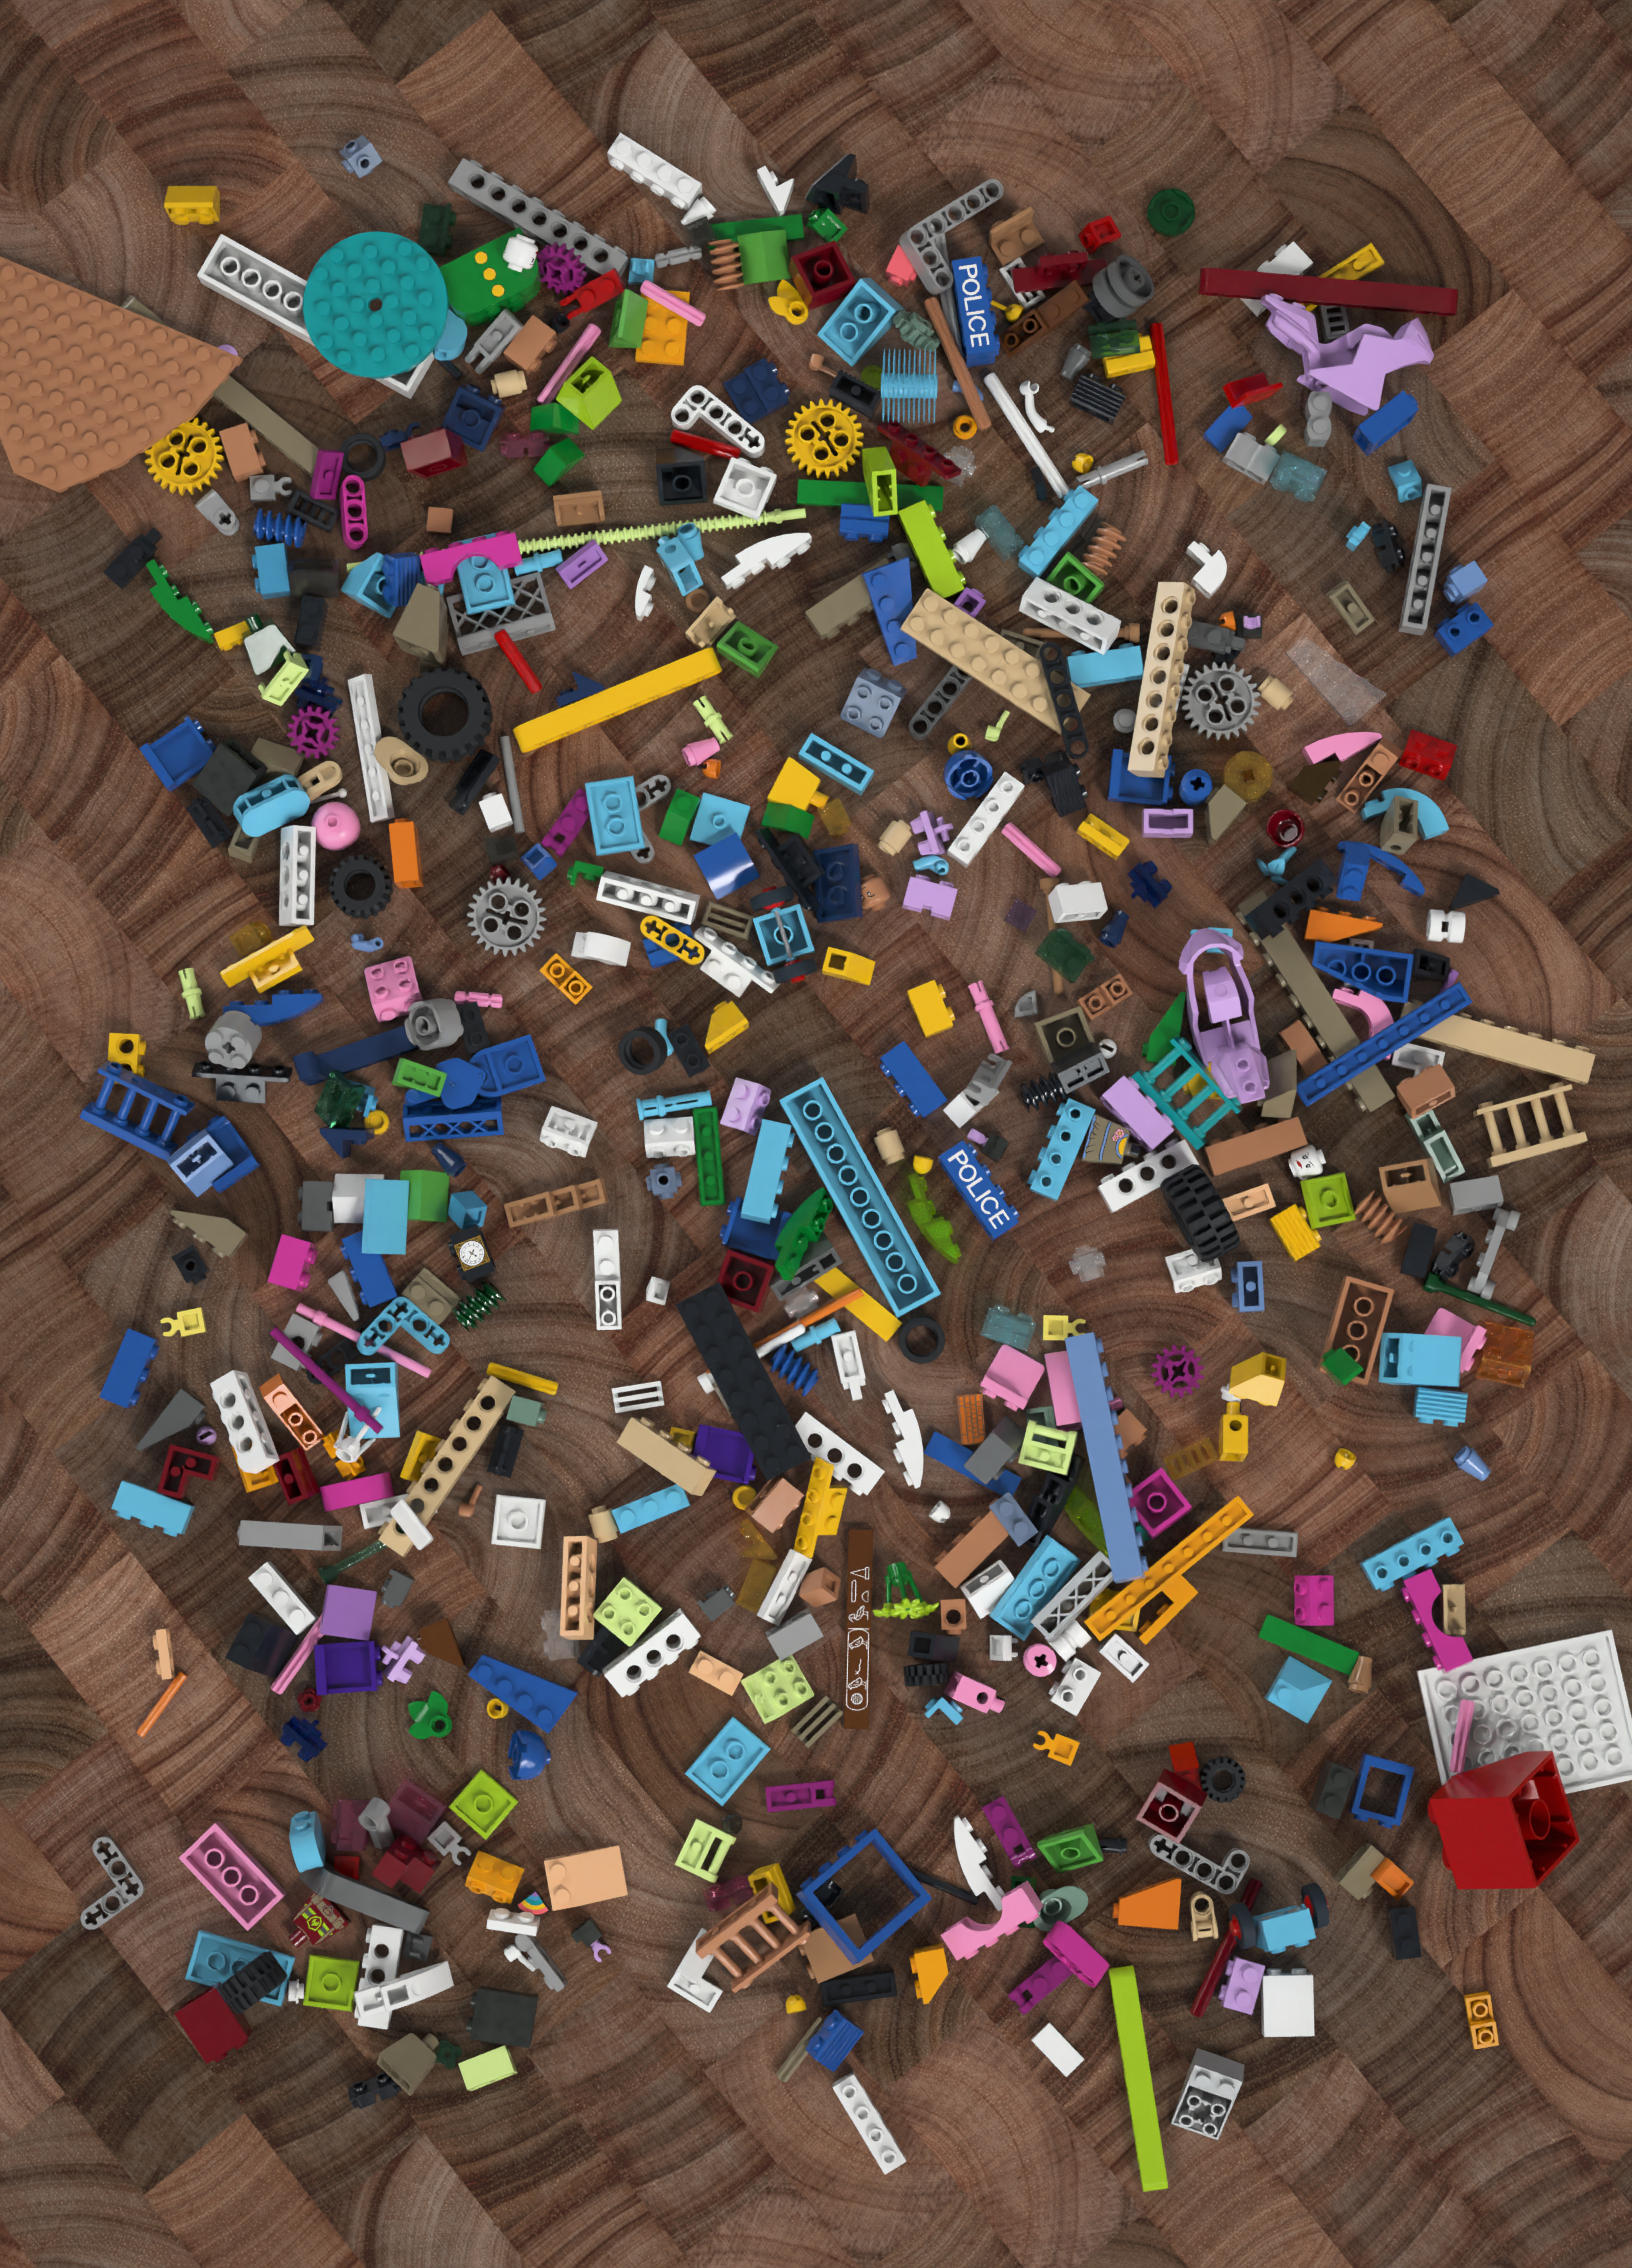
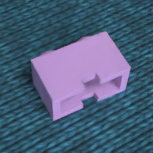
M1144 809L1142 812V838H1191L1193 834V809Z
M916 874V877L910 876L902 908L921 913L923 908L931 910V916L950 920L958 890L953 888L954 884L940 881L939 884L929 882V877Z

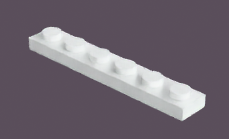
M363 674L349 679L348 685L371 823H379L394 818L395 815L388 773L377 762L374 755V748L376 743L382 739L372 674Z

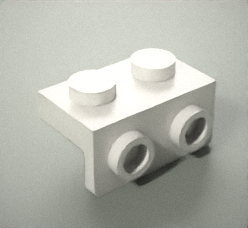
M693 1117L644 1120L647 1158L684 1157L695 1154Z

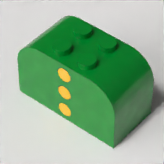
M520 227L439 267L448 289L449 308L457 317L465 322V325L476 327L488 322L493 323L504 309L517 312L523 309L525 304L534 299L541 287V276L537 259L535 258L532 268H523L522 272L508 268L509 262L503 259L508 239L516 237L517 234L524 236Z

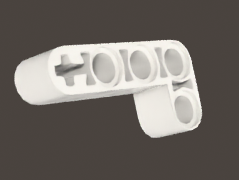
M692 386L671 411L672 423L677 430L686 431L690 429L700 417L750 458L760 457L765 450V440L762 434L702 386ZM694 395H702L705 399L703 402L696 404L691 400ZM713 410H720L723 412V415L718 419H714L710 416V413ZM679 413H686L689 418L685 422H679L676 416ZM732 425H739L742 430L738 434H732L729 432V428ZM749 441L752 443L758 441V448L756 446L750 448Z

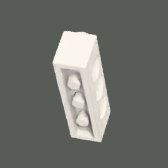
M1038 577L1034 579L1023 594L1019 608L1020 612L1102 655L1106 653L1117 638L1121 625V620Z
M1004 772L947 850V855L967 868L1023 792L1025 785L1007 772Z
M292 825L281 828L279 926L302 927L303 925H314L316 827Z
M605 871L601 876L596 900L689 925L695 919L700 895L610 871Z
M1176 1138L1164 1145L1166 1150L1160 1153L1154 1150L1143 1156L1144 1162L1138 1165L1132 1162L1121 1168L1122 1174L1114 1177L1112 1173L1101 1179L1102 1185L1098 1186L1097 1189L1109 1211L1113 1213L1159 1188L1164 1179L1192 1164L1199 1165L1186 1140L1184 1139L1179 1142ZM1164 1156H1170L1174 1159L1175 1165L1172 1169H1166L1162 1165V1158ZM1142 1168H1150L1152 1170V1180L1145 1181L1141 1178L1140 1171ZM1126 1179L1131 1182L1132 1189L1130 1192L1124 1193L1119 1189L1120 1180Z
M232 1370L210 1383L213 1390V1398L221 1411V1420L227 1427L230 1435L229 1441L236 1451L237 1463L243 1472L257 1474L278 1462L280 1459L248 1374Z
M807 1412L804 1413L795 1425L807 1450L811 1453L812 1461H815L816 1457H821L830 1462L827 1457L829 1450L837 1448L841 1451L842 1459L837 1463H832L834 1464L832 1476L839 1481L844 1478L851 1484L848 1488L857 1495L861 1496L862 1493L868 1495L885 1472ZM816 1433L822 1437L820 1447L812 1448L809 1446L808 1437L811 1434ZM852 1463H857L862 1468V1473L857 1478H852L847 1473V1468Z
M679 1608L605 1666L602 1671L622 1698L625 1695L630 1696L640 1688L639 1684L644 1680L653 1679L659 1673L658 1669L665 1664L670 1665L676 1661L681 1651L685 1648L689 1650L694 1647L701 1635L681 1608ZM672 1634L679 1636L675 1644L666 1643L668 1636ZM651 1650L659 1651L658 1657L653 1660L646 1658L647 1653ZM632 1665L640 1667L635 1675L627 1674V1669Z
M377 1922L373 1924L372 1928H368L366 1943H370L369 1952L364 1953L362 1968H366L365 1978H360L358 1990L397 1979L404 1929L391 1924ZM378 1944H385L388 1947V1956L382 1957L377 1954L376 1947ZM373 1970H383L385 1980L382 1982L376 1981L372 1976ZM356 2006L355 2018H358V2025L388 2029L390 2027L392 2011H382L360 2018Z
M854 2070L832 2083L833 2090L884 2174L886 2175L905 2163L906 2156Z

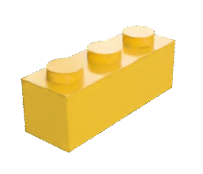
M243 621L214 633L221 651L230 650L236 644H244L241 634L249 630L246 622Z

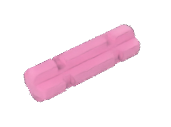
M456 991L454 1002L457 1005H465V1003L477 1001L480 1007L491 1005L494 1008H501L503 997L501 994L489 995V993L478 992L466 994L464 991Z

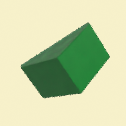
M558 403L531 407L530 432L579 435L580 419Z
M567 438L550 447L533 471L551 488L582 460L585 454L570 438Z
M768 802L761 826L790 835L800 833L802 838L808 840L815 816L792 805Z

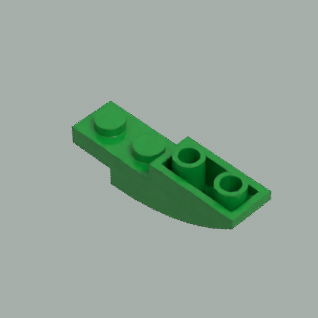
M154 559L146 563L147 568L157 583L156 586L149 590L167 615L189 634L208 644L213 643L214 640L211 635L214 634V631L208 621L202 622L199 616L202 611L195 600L191 602L187 596L178 600L182 596L175 584L170 586L166 580L170 575L164 565H158Z
M819 1188L799 1206L787 1221L774 1246L779 1252L775 1267L783 1280L793 1281L796 1271L800 1267L803 1254L808 1248V1242H818L821 1232L824 1230L825 1222L833 1208V1201L825 1188Z

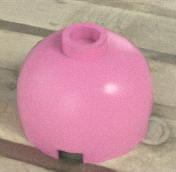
M330 802L319 807L314 813L311 827H316L317 843L331 851H339L351 847L358 839L361 830L356 812L347 804L340 802Z

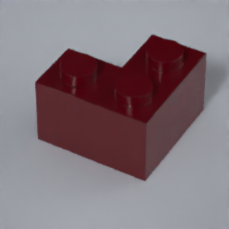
M170 1444L157 1493L185 1499L191 1476L216 1481L222 1457Z
M401 1833L387 1850L372 1872V1875L390 1888H393L400 1879L420 1894L442 1862L437 1859L434 1853L424 1850L417 1845L414 1839Z

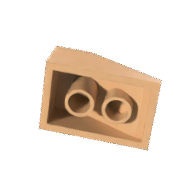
M619 1845L551 1857L544 1860L553 1911L628 1895Z

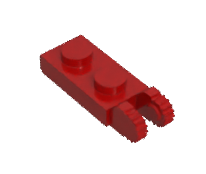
M616 268L573 291L572 295L559 301L560 306H566L577 298L581 307L568 312L566 317L570 320L582 312L586 313L619 295L627 288Z

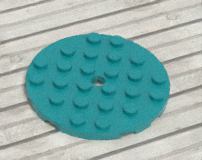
M380 231L356 234L331 247L319 259L310 273L303 298L305 325L318 351L338 369L353 376L372 379L391 378L393 375L405 371L408 372L422 363L433 352L442 338L449 310L448 289L446 288L442 272L431 256L422 247L408 238ZM379 299L382 301L381 309L376 312L370 310L371 300Z

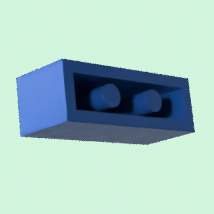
M905 1041L880 1057L882 1063L879 1065L880 1069L887 1078L890 1075L896 1082L893 1086L901 1097L906 1096L911 1102L908 1107L915 1117L920 1115L924 1119L947 1102L946 1097Z
M362 1230L343 1238L342 1242L344 1245L340 1246L345 1260L350 1259L353 1268L349 1270L354 1282L359 1281L362 1291L359 1292L363 1304H368L370 1308H375L396 1299L399 1295L382 1254L362 1253Z
M128 1328L99 1397L131 1409L132 1405L136 1406L141 1392L138 1391L141 1382L145 1383L150 1374L149 1363L151 1359L155 1360L158 1355L160 1346L157 1344L159 1340Z

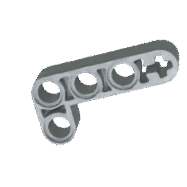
M1160 1833L1153 1834L1148 1841V1847L1154 1855L1223 1894H1231L1237 1889L1250 1864L1248 1854L1240 1848L1230 1849L1222 1863L1218 1865L1182 1843L1177 1844ZM1163 1838V1843L1172 1849L1169 1858L1166 1857L1169 1854L1168 1851L1160 1848L1158 1851L1156 1850L1157 1846L1154 1844L1156 1840L1161 1841ZM1179 1851H1187L1188 1860L1183 1864L1177 1863L1175 1860L1176 1854ZM1240 1853L1244 1857V1862L1242 1865L1235 1867L1232 1865L1231 1859L1233 1855ZM1202 1863H1207L1210 1866V1872L1206 1876H1200L1197 1873V1868ZM1225 1875L1230 1876L1232 1879L1230 1887L1221 1888L1219 1886L1220 1878Z

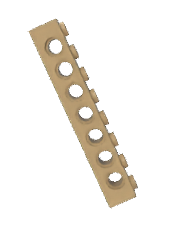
M1158 582L1127 769L1137 777L1164 778L1165 770L1169 764L1168 751L1169 746L1172 744L1173 723L1176 720L1175 708L1177 699L1180 696V678L1184 672V653L1188 648V629L1192 624V605H1194L1196 599L1195 590L1185 582ZM1162 700V703L1157 707L1158 702ZM1158 723L1157 728L1153 730L1154 726ZM1154 747L1153 752L1149 754L1150 750Z
M492 1375L489 1379L484 1378L477 1388L479 1394L475 1400L469 1399L463 1408V1411L466 1412L461 1420L456 1419L449 1428L451 1434L448 1439L440 1441L435 1449L437 1455L433 1461L427 1460L420 1471L423 1473L418 1482L414 1480L406 1491L409 1495L405 1501L410 1508L414 1500H423L424 1509L415 1514L425 1527L510 1405L512 1396L517 1395L516 1391ZM486 1397H492L495 1400V1406L490 1410H485L481 1406L482 1400ZM476 1417L481 1420L480 1428L474 1431L468 1429V1421ZM457 1438H464L467 1441V1446L462 1451H456L453 1447V1443ZM445 1458H449L453 1462L451 1470L447 1472L441 1471L439 1468L440 1461ZM429 1479H436L438 1481V1489L434 1492H428L425 1489V1484ZM393 1518L390 1523L386 1521L378 1532L381 1535L378 1540L405 1558L414 1544L406 1533L401 1534L397 1531L398 1523Z

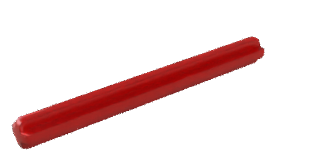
M1153 323L1150 325V337L1155 358L1154 371L1165 464L1171 466L1178 464L1179 459L1164 330L1162 323Z

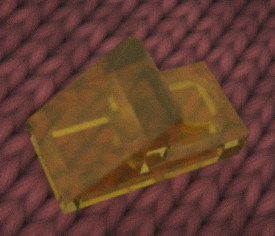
M749 1518L740 1523L743 1527L739 1530L747 1542L753 1540L755 1544L739 1556L775 1560L778 1557Z

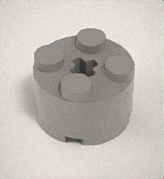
M437 998L415 1002L407 1011H410L408 1019H405L407 1037L413 1045L421 1047V1050L451 1046L463 1034L464 1028L461 1024L459 1012L455 1002L451 999Z
M228 1011L217 1018L205 1039V1046L209 1053L208 1057L212 1063L238 1069L246 1066L262 1040L261 1029L258 1024L255 1026L250 1021V1016L239 1011Z

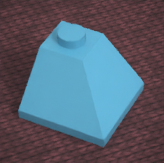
M376 552L351 570L341 591L362 605L387 618H391L396 607L386 603L383 597V587L386 584V578L382 566L385 557Z
M1289 1655L1266 1694L1265 1699L1308 1724L1332 1680Z

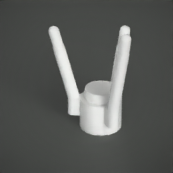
M377 1407L374 1413H372L375 1419L380 1413L381 1407ZM346 1412L334 1448L337 1449L336 1455L339 1459L351 1463L356 1462L358 1457L371 1446L376 1438L369 1439L360 1447V1440L369 1429V1426L365 1423L356 1438L349 1436L344 1439L349 1421L348 1412Z

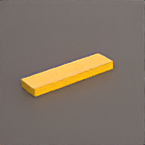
M1370 243L1319 277L1360 280L1384 265L1385 262L1373 244ZM1301 304L1306 307L1305 310L1308 312L1319 307V305Z
M836 1267L814 1280L816 1284L835 1300L859 1288L858 1285ZM862 1290L863 1297L844 1307L887 1342L902 1322Z

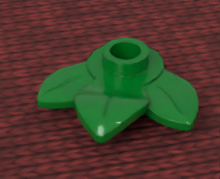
M432 1691L428 1703L424 1701L409 1703V1713L415 1723L408 1732L413 1737L426 1739L432 1735L444 1737L450 1733L452 1720L447 1715L448 1703L440 1693ZM437 1720H442L445 1725L443 1729L440 1730L436 1728L435 1724Z

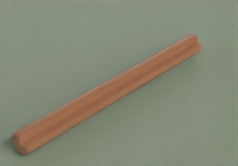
M931 297L924 301V305L975 422L980 430H984L991 426V421L937 298Z

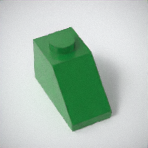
M677 788L667 810L659 837L681 847L699 808L700 798Z
M1332 1347L1321 1356L1324 1361L1320 1363V1366L1338 1387L1345 1386L1364 1370L1342 1348L1335 1350Z

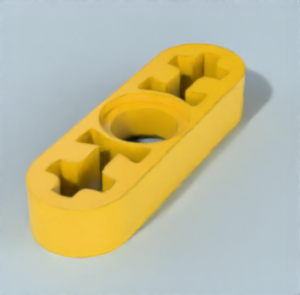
M647 916L642 920L640 925L641 932L647 939L690 965H697L703 961L705 953L700 943L656 916ZM653 921L656 922V928L660 931H663V927L668 929L663 933L661 941L657 940L659 934L655 931H652L650 934L647 933L648 929L645 926L647 923L652 924ZM669 934L679 936L680 942L676 947H669L665 943V939ZM684 940L688 941L686 947L689 949L698 948L697 952L700 955L698 958L693 957L692 960L689 959V953L684 949L682 954L677 952L682 948Z

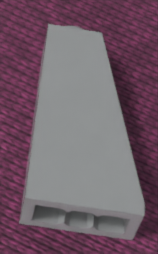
M241 1520L237 1536L239 1545L341 1551L343 1526Z

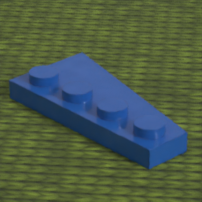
M904 557L862 573L893 666L917 658L915 639L900 630L913 610L909 557Z

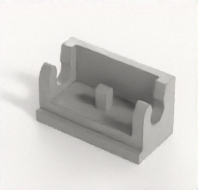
M989 1054L987 1058L994 1061L996 1066L982 1061L963 1092L986 1106L1013 1063L995 1054Z
M1498 1175L1449 1184L1450 1190L1448 1194L1452 1216L1495 1209L1496 1207L1501 1208L1504 1200Z
M809 1608L765 1632L780 1661L823 1637Z

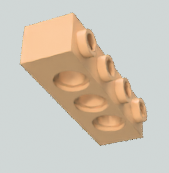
M588 1536L564 1537L560 1636L569 1640H594L593 1614L595 1612L597 1541Z

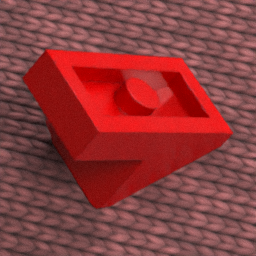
M1193 1741L1169 1745L1168 1749L1173 1773L1202 1790L1198 1771L1199 1764Z

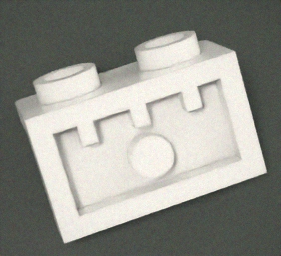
M551 1106L541 1130L540 1142L551 1148L565 1150L573 1156L585 1158L598 1122Z
M1192 1249L1165 1257L1175 1293L1189 1292L1195 1287L1212 1285L1222 1279V1270L1218 1258L1208 1263L1201 1262Z

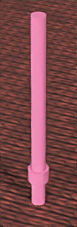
M302 1303L296 1309V1312L312 1319V1323L320 1327L323 1325L355 1342L361 1336V1333L329 1318L328 1314L321 1310L316 1311ZM371 1338L368 1341L365 1340L364 1345L366 1347L372 1346L374 1340ZM385 1345L377 1351L378 1354L426 1378L432 1372V1369Z

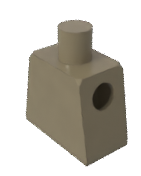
M1394 796L1381 822L1380 849L1382 851L1403 855L1416 841L1418 801Z
M410 2033L379 2053L377 2064L411 2096L433 2068L437 2056L432 2050L439 2045V2042L431 2033L422 2040L414 2033Z

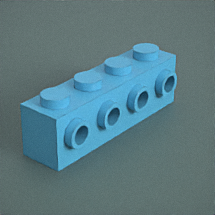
M1079 485L1076 490L1072 488L1063 499L1065 504L1061 509L1056 507L1048 517L1050 520L1049 524L1045 528L1041 526L1033 536L1036 540L1030 547L1025 545L1018 554L1020 558L1018 567L1033 579L1041 577L1097 507L1098 499Z
M1068 1098L1066 1103L1061 1102L1056 1116L1060 1117L1056 1126L1051 1125L1046 1137L1050 1139L1048 1147H1042L1038 1155L1037 1161L1041 1162L1037 1171L1032 1170L1027 1183L1031 1184L1030 1191L1053 1201L1058 1200L1096 1109Z
M762 1119L742 1206L741 1218L770 1224L771 1218L776 1219L779 1204L774 1202L776 1194L781 1195L784 1180H780L781 1171H787L790 1157L785 1156L787 1147L792 1148L795 1133H791L792 1125Z
M1445 1517L1360 1562V1565L1374 1590L1380 1588L1381 1592L1395 1585L1394 1580L1400 1577L1406 1580L1417 1574L1415 1569L1423 1565L1426 1569L1438 1563L1437 1558L1443 1554L1449 1557L1459 1552L1458 1546L1464 1544L1451 1518Z

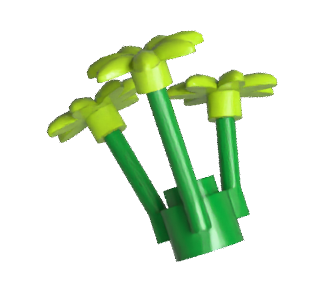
M897 1562L887 1567L888 1575L884 1577L886 1582V1603H884L882 1610H873L875 1616H884L886 1618L892 1616L904 1619L909 1614L912 1619H920L923 1615L928 1616L930 1612L938 1609L939 1602L928 1605L926 1601H923L913 1580L912 1572L907 1570L906 1563ZM908 1582L916 1597L912 1602L908 1599L905 1585ZM892 1584L894 1587L900 1588L901 1604L891 1603Z

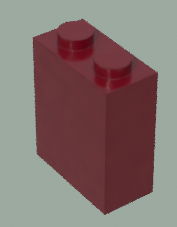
M221 1982L186 2002L174 2013L206 2064L213 2060L217 2063L228 2055L227 2051L233 2047L238 2050L249 2042V2036L253 2032L242 2014H236L219 1991Z

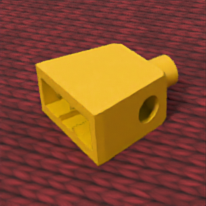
M788 757L767 799L768 802L792 805L806 812L810 804L823 810L829 796L817 791L821 784V780L791 757Z
M1228 1402L1226 1414L1220 1419L1218 1461L1243 1462L1248 1454V1416L1241 1415L1242 1404L1239 1402ZM1230 1426H1234L1237 1431L1231 1430Z

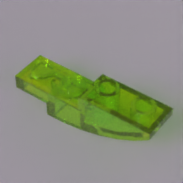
M918 1173L908 1175L915 1199L908 1201L906 1204L917 1228L937 1253L952 1265L958 1264V1258L962 1256L958 1244H952L950 1235L954 1233L950 1221H944L943 1216L933 1219L932 1215L936 1214V1210L932 1200L927 1201L924 1192L928 1190L924 1176L919 1178Z
M1075 1484L1064 1510L1078 1529L1109 1559L1100 1511L1080 1487Z

